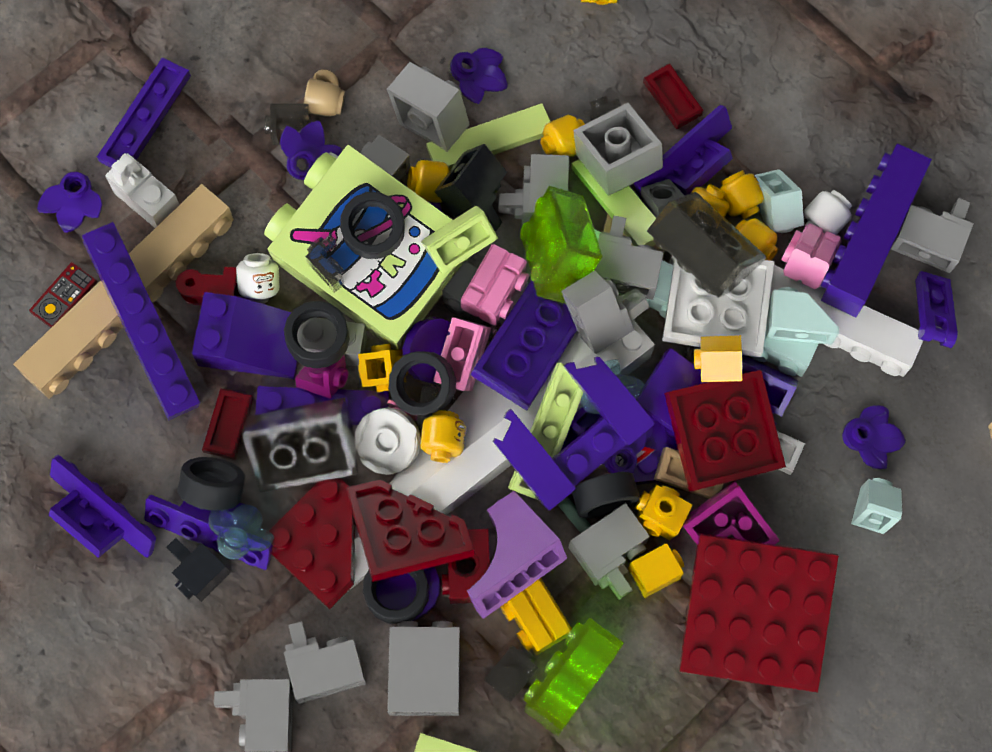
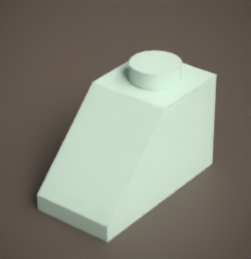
M780 169L756 174L755 176L764 196L763 202L758 206L766 225L778 233H787L795 227L804 226L802 190Z
M791 287L773 290L769 301L766 338L832 345L839 334V327L808 293L798 292L797 289Z
M882 478L868 479L860 488L851 524L881 534L887 532L901 520L902 489L893 487L890 481Z

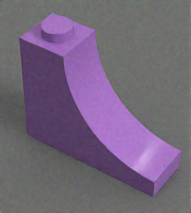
M515 491L498 500L487 509L492 524L497 531V548L486 573L474 586L467 590L476 611L483 619L567 559L560 539Z

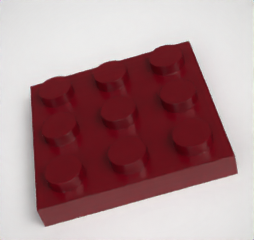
M761 370L742 374V381L707 382L664 393L689 491L786 467Z

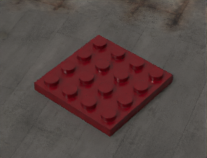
M699 533L679 671L818 693L839 555L836 553Z

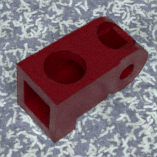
M224 267L223 275L201 274L197 270L189 269L181 272L176 280V287L184 301L188 304L202 306L204 292L240 297L237 289L236 267Z

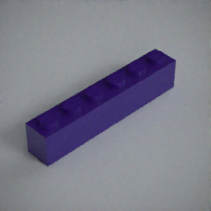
M898 143L891 155L885 152L877 167V170L882 173L880 177L873 176L866 190L871 196L869 200L863 197L855 213L860 219L858 223L851 222L844 236V239L849 242L846 247L840 245L832 262L837 264L835 271L829 269L821 283V287L826 290L820 301L855 318L858 316L867 301L932 160L931 158Z
M114 222L83 234V244L168 421L198 408L200 401Z

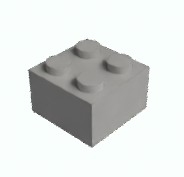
M409 62L387 88L398 123L427 141H432L446 152L470 125L460 88L450 80L444 81L425 66L419 67Z
M629 103L573 130L576 156L608 196L663 168L661 141Z

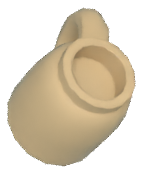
M322 69L313 75V79H309L304 98V112L321 116L341 115L345 90H341L339 80L333 72Z

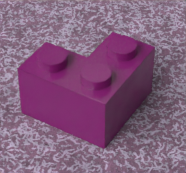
M735 480L690 512L683 524V527L696 544L698 543L699 533L728 537L732 534L735 539L768 544H777L780 541Z

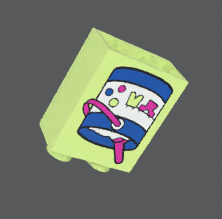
M350 145L345 147L337 159L325 152L316 160L305 177L304 184L312 189V191L298 210L286 203L268 223L264 235L273 242L267 249L277 265L355 322L365 324L366 330L385 344H390L392 349L400 350L403 348L406 335L413 325L425 319L443 295L442 290L462 264L468 261L470 257L442 274L421 241L451 222L452 219ZM365 192H380L391 197L400 206L404 216V237L400 246L390 255L380 259H366L354 254L346 245L340 229L341 214L345 205L355 196ZM367 207L356 214L353 221V231L361 242L368 245H377L384 242L390 236L393 222L390 215L384 209Z

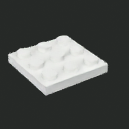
M677 245L662 341L701 347V337L741 335L742 354L761 357L764 348L775 261Z

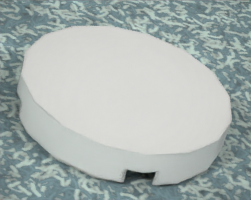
M387 407L374 410L363 417L356 428L354 444L361 457L360 460L375 473L389 475L403 471L413 464L420 450L421 438L419 429L413 419L400 409Z

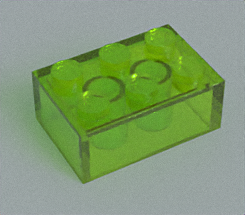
M549 186L543 197H539L534 213L529 221L523 224L520 238L523 241L526 260H528L531 271V280L534 283L537 296L566 304L561 291L593 272L603 256L584 196Z
M590 617L584 625L579 621L576 623L564 643L568 646L565 652L561 653L559 650L555 652L545 666L546 678L543 682L536 679L524 695L525 698L523 700L527 703L524 712L557 737L624 644V642Z

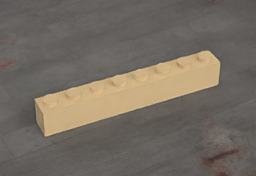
M203 184L192 192L129 253L152 302L162 295L164 287L172 280H177L179 274L186 270V266L195 257H201L208 250L209 244L217 236L224 235L231 227L234 219L230 208ZM102 281L97 283L13 364L48 399L54 394L58 395L63 392L68 386L69 380L78 371L85 370L92 363L93 357L102 348L110 346L115 341L117 333L123 328Z

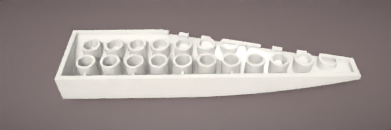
M632 320L634 331L597 354L580 338L578 331H576L558 362L562 364L575 362L576 369L596 365L594 357L599 356L621 381L651 357L655 344L638 324ZM555 367L527 411L476 379L473 390L463 391L448 410L457 413L459 419L466 425L465 444L462 454L451 457V461L448 463H439L430 459L431 455L423 452L420 447L419 454L413 464L398 472L389 484L392 485V489L406 496L411 494L434 505L435 510L448 515L511 466L492 441L494 438L503 441L511 421L504 418L505 413L509 409L513 410L529 431L531 430ZM584 393L576 412L589 400ZM355 525V552H353L354 585L349 590L364 580L369 570L357 525Z

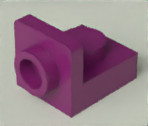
M345 355L329 367L316 369L304 366L295 377L296 387L331 399L339 388L344 387L348 380L349 372L346 369Z

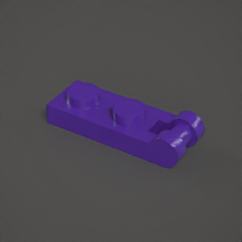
M920 271L915 279L920 321L918 339L927 342L936 340L940 342L941 346L952 348L957 340L958 331L951 279Z

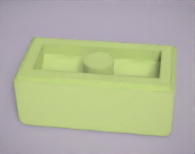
M475 206L424 238L421 243L440 272L444 274L497 240L498 236L484 211Z

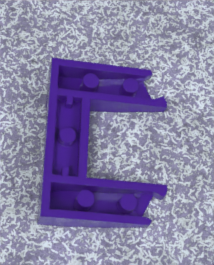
M599 356L594 357L596 365L576 369L575 362H569L563 366L602 418L553 458L550 457L512 409H509L504 415V418L511 421L503 441L496 438L492 441L541 504L549 511L576 490L575 486L623 446L632 444L655 425L634 396Z

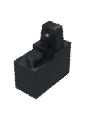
M482 144L465 151L434 192L455 218L477 206L484 211L494 231H497L502 221L492 207V203L497 198L495 193L501 188L500 182L507 174V171L489 148Z

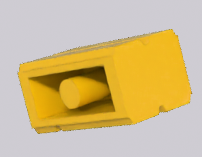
M541 578L500 607L507 620L515 619L521 629L516 634L525 650L533 649L536 655L572 634L573 629Z

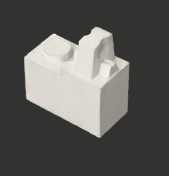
M124 153L120 160H117L111 166L112 169L105 175L115 195L154 228L179 206L176 195L129 154Z

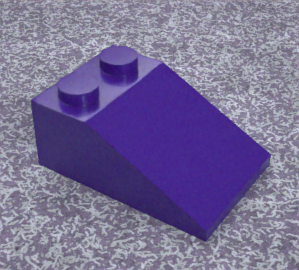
M204 292L192 355L200 367L295 379L298 361L289 352L284 336L285 323L291 312L237 296Z

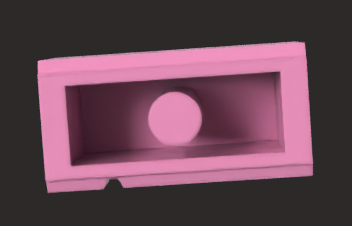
M811 223L805 226L803 232L796 230L781 259L787 263L783 270L784 275L795 281L802 280V284L816 290L820 287L841 243V237L828 231L823 233L822 228Z
M495 244L491 245L461 298V308L463 311L475 317L478 316L481 320L493 326L498 323L500 317L506 319L514 305V301L510 300L515 290L520 292L523 290L529 278V274L526 273L527 261L513 253H508L507 250Z
M452 317L448 330L450 335L446 337L441 356L453 367L456 377V389L472 391L476 378L470 374L485 351L491 328ZM436 370L433 381L441 384L440 375Z

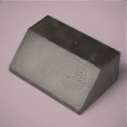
M697 192L670 201L647 230L659 248L668 251L675 257L681 269L692 273L701 282L702 288L717 298L730 293L766 259V256Z
M345 397L248 416L241 434L260 493L358 473L353 425Z

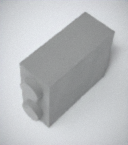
M403 621L398 623L397 627H390L389 716H459L460 627H453V623L448 621L432 622V627H418V622Z

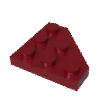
M331 470L261 538V540L272 544L271 555L329 610L354 585L353 552H355L354 515L347 492V487L349 486Z
M382 480L347 487L349 501L372 582L474 556V548L463 519L453 514L451 517L435 510L434 505L411 494L406 496L392 489L391 484Z

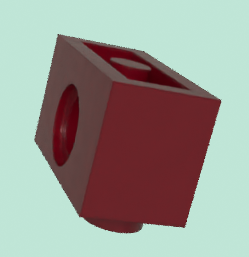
M467 529L474 548V556L465 559L471 560L476 567L473 572L469 574L460 573L456 569V565L461 560L448 563L449 574H442L443 595H449L450 604L472 603L467 590L481 579L490 566L488 529Z

